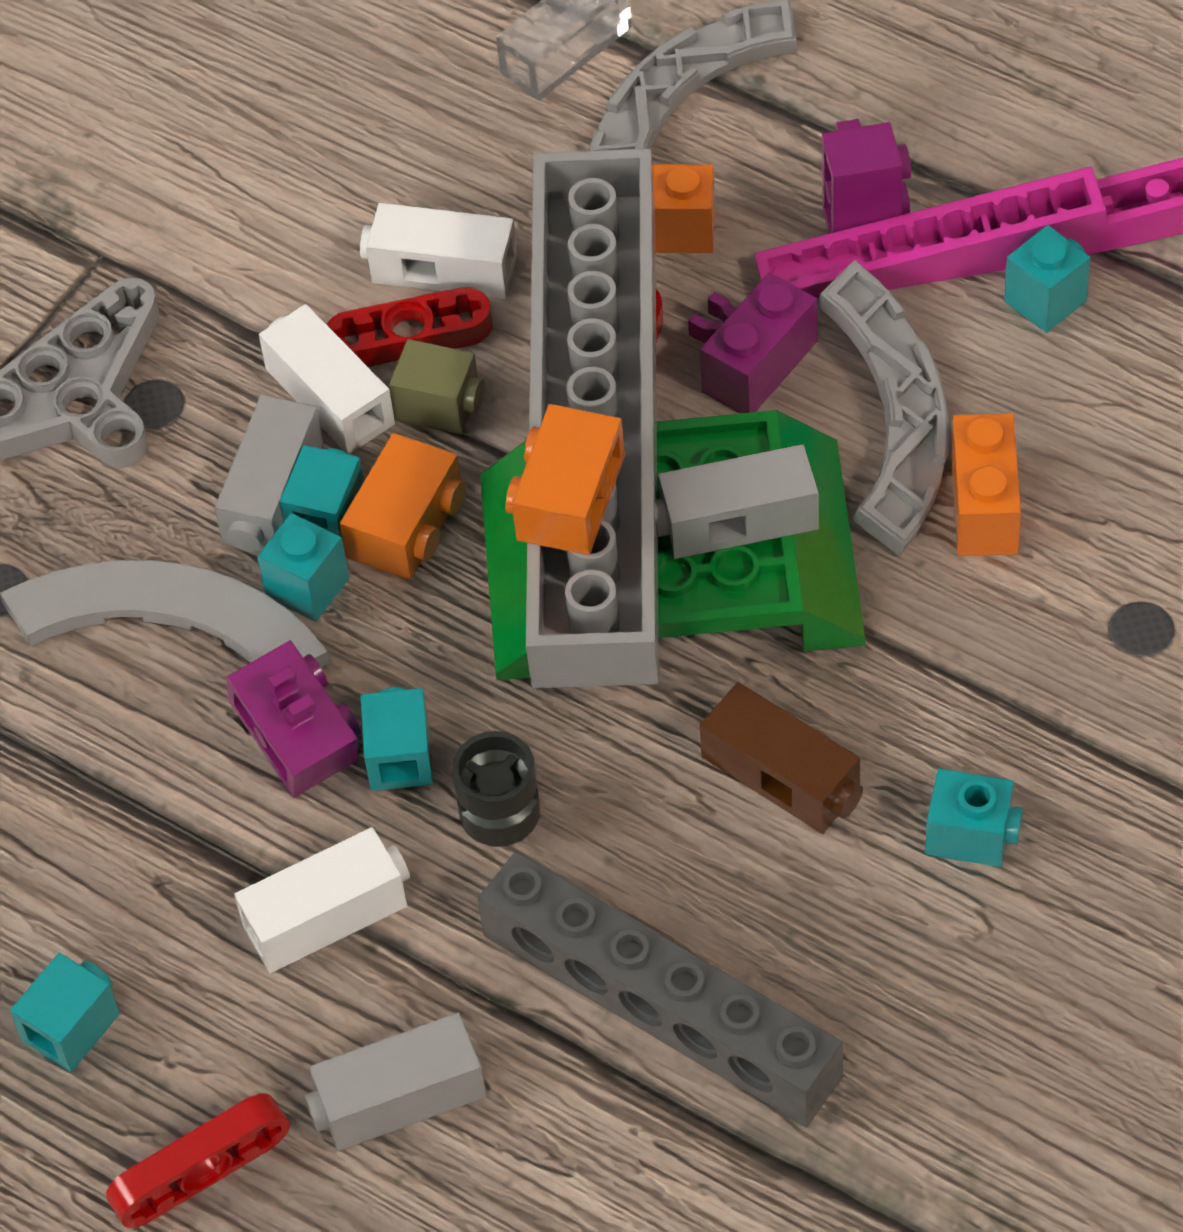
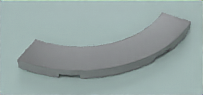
M791 0L764 2L723 13L722 20L706 25L696 31L693 27H690L660 45L623 79L606 105L607 111L599 124L597 132H594L590 151L652 148L660 129L672 112L704 84L725 72L747 63L768 57L797 53Z
M854 260L820 294L817 307L846 333L863 356L879 390L884 409L886 441L882 468L873 489L858 507L852 520L898 556H901L916 537L939 491L944 464L948 456L949 420L947 403L940 374L929 347L925 341H919L913 328L904 318L906 311L876 277Z
M118 560L89 563L57 570L0 592L3 605L30 647L53 636L75 629L106 624V621L111 618L142 617L143 621L148 623L171 625L191 631L198 628L223 639L226 646L236 651L250 663L289 640L293 642L302 657L311 654L320 667L330 663L328 651L312 631L291 611L274 599L239 580L186 564L154 560Z

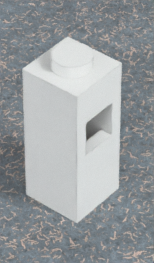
M378 203L373 224L363 227L360 240V256L362 259H368L371 281L374 284L433 291L471 287L482 291L487 297L506 299L517 259L514 219Z
M307 304L287 316L279 317L267 329L259 333L266 370L296 402L317 406L321 428L343 451L351 454L395 425L389 388Z
M371 827L234 893L242 925L269 974L406 908L407 903L403 882L410 879V874L398 848L394 844L385 848L374 828Z

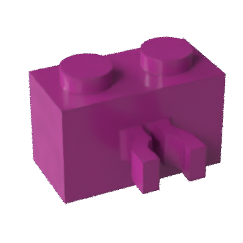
M859 119L836 122L837 131L822 133V209L829 234L910 213L909 194L905 181H902V179L911 178L909 152L906 144H896L890 122L861 127Z
M770 272L736 309L733 308L728 299L713 292L708 298V314L719 318L721 321H707L695 313L688 320L689 336L705 343L700 348L702 392L738 413L756 412L817 343V298Z
M289 640L228 675L227 693L229 703L292 797L295 798L357 761V737L361 735V729L347 705L342 702L336 706L324 688L328 686V682L316 659L311 654L302 657L293 642Z

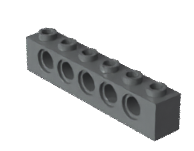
M517 851L511 855L478 897L483 936L806 1128L843 1078V1041Z

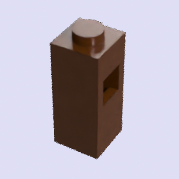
M739 682L731 688L700 724L701 757L821 834L825 833L837 817L841 819L847 818L861 799L863 787L860 785L859 756Z

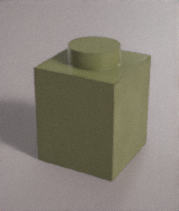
M407 339L389 383L394 420L462 434L470 412L478 413L484 397L485 382L484 379L478 378L475 353Z

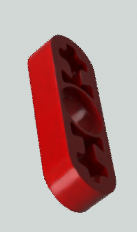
M460 287L344 311L333 316L326 325L346 345L345 337L356 335L359 343L347 346L367 367L399 361L407 339L453 349L478 344L490 334L492 330V316L489 299L482 291L471 287ZM469 312L473 319L461 321V317L458 314ZM440 316L442 327L435 328L433 317ZM406 320H416L424 325L420 333L410 337L399 336L393 332L397 324ZM382 328L384 339L377 340L375 330Z
M260 1093L248 1097L121 1173L108 1187L106 1199L125 1227L136 1228L143 1226L271 1150L286 1136L290 1128V1122L270 1094Z

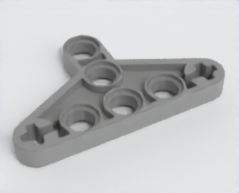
M132 277L113 283L0 369V400L5 399L15 403L14 408L9 413L0 416V460L72 439L78 441L97 459L109 467H129L143 458L148 448L143 421L119 397L159 318L155 291L150 283L143 279ZM126 304H129V305H130V306H127V307H125V308L122 309V307H123L124 305H126ZM142 305L140 308L136 310L134 309L135 307ZM116 323L119 331L117 335L112 330V326ZM97 332L103 335V339L94 347L85 349L73 345L74 340L83 333ZM49 365L59 369L58 374L47 382H34L29 379L30 374L40 366ZM88 397L97 401L96 406L85 414H72L66 410L67 406L77 398ZM125 429L135 433L133 440L125 446L112 447L104 443L105 438L115 430Z

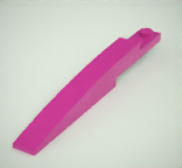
M1183 158L1097 180L1093 168L1090 166L756 252L754 255L761 280L770 272L819 299L820 294L854 260L876 277L887 290L1006 270L1007 256L1047 225L1063 237L1078 242L1087 255L1183 234Z

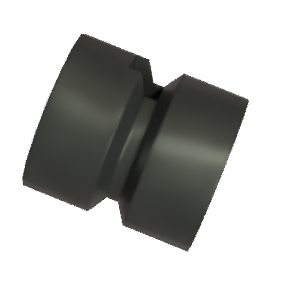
M487 731L468 739L459 747L453 758L452 767L454 788L458 797L459 819L465 832L476 842L490 847L509 846L522 841L533 832L540 818V800L536 786L535 761L529 746L519 737L503 731Z

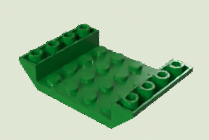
M778 410L657 421V499H660L658 474L802 444H804L819 493L818 530L677 559L673 557L668 535L658 537V638L800 625L804 651L865 646V633L836 439ZM526 441L480 474L496 681L530 678L526 651L527 542L517 541L513 514L506 512V496L511 479L514 476L522 477L526 466L524 460Z

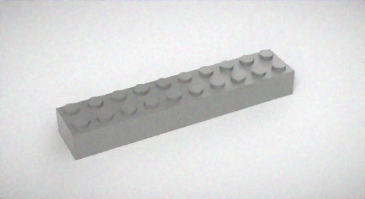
M651 148L533 153L529 431L533 426H541L549 404L622 418L625 458L590 556L527 543L526 651L532 688L659 684L658 537L656 526L655 189Z

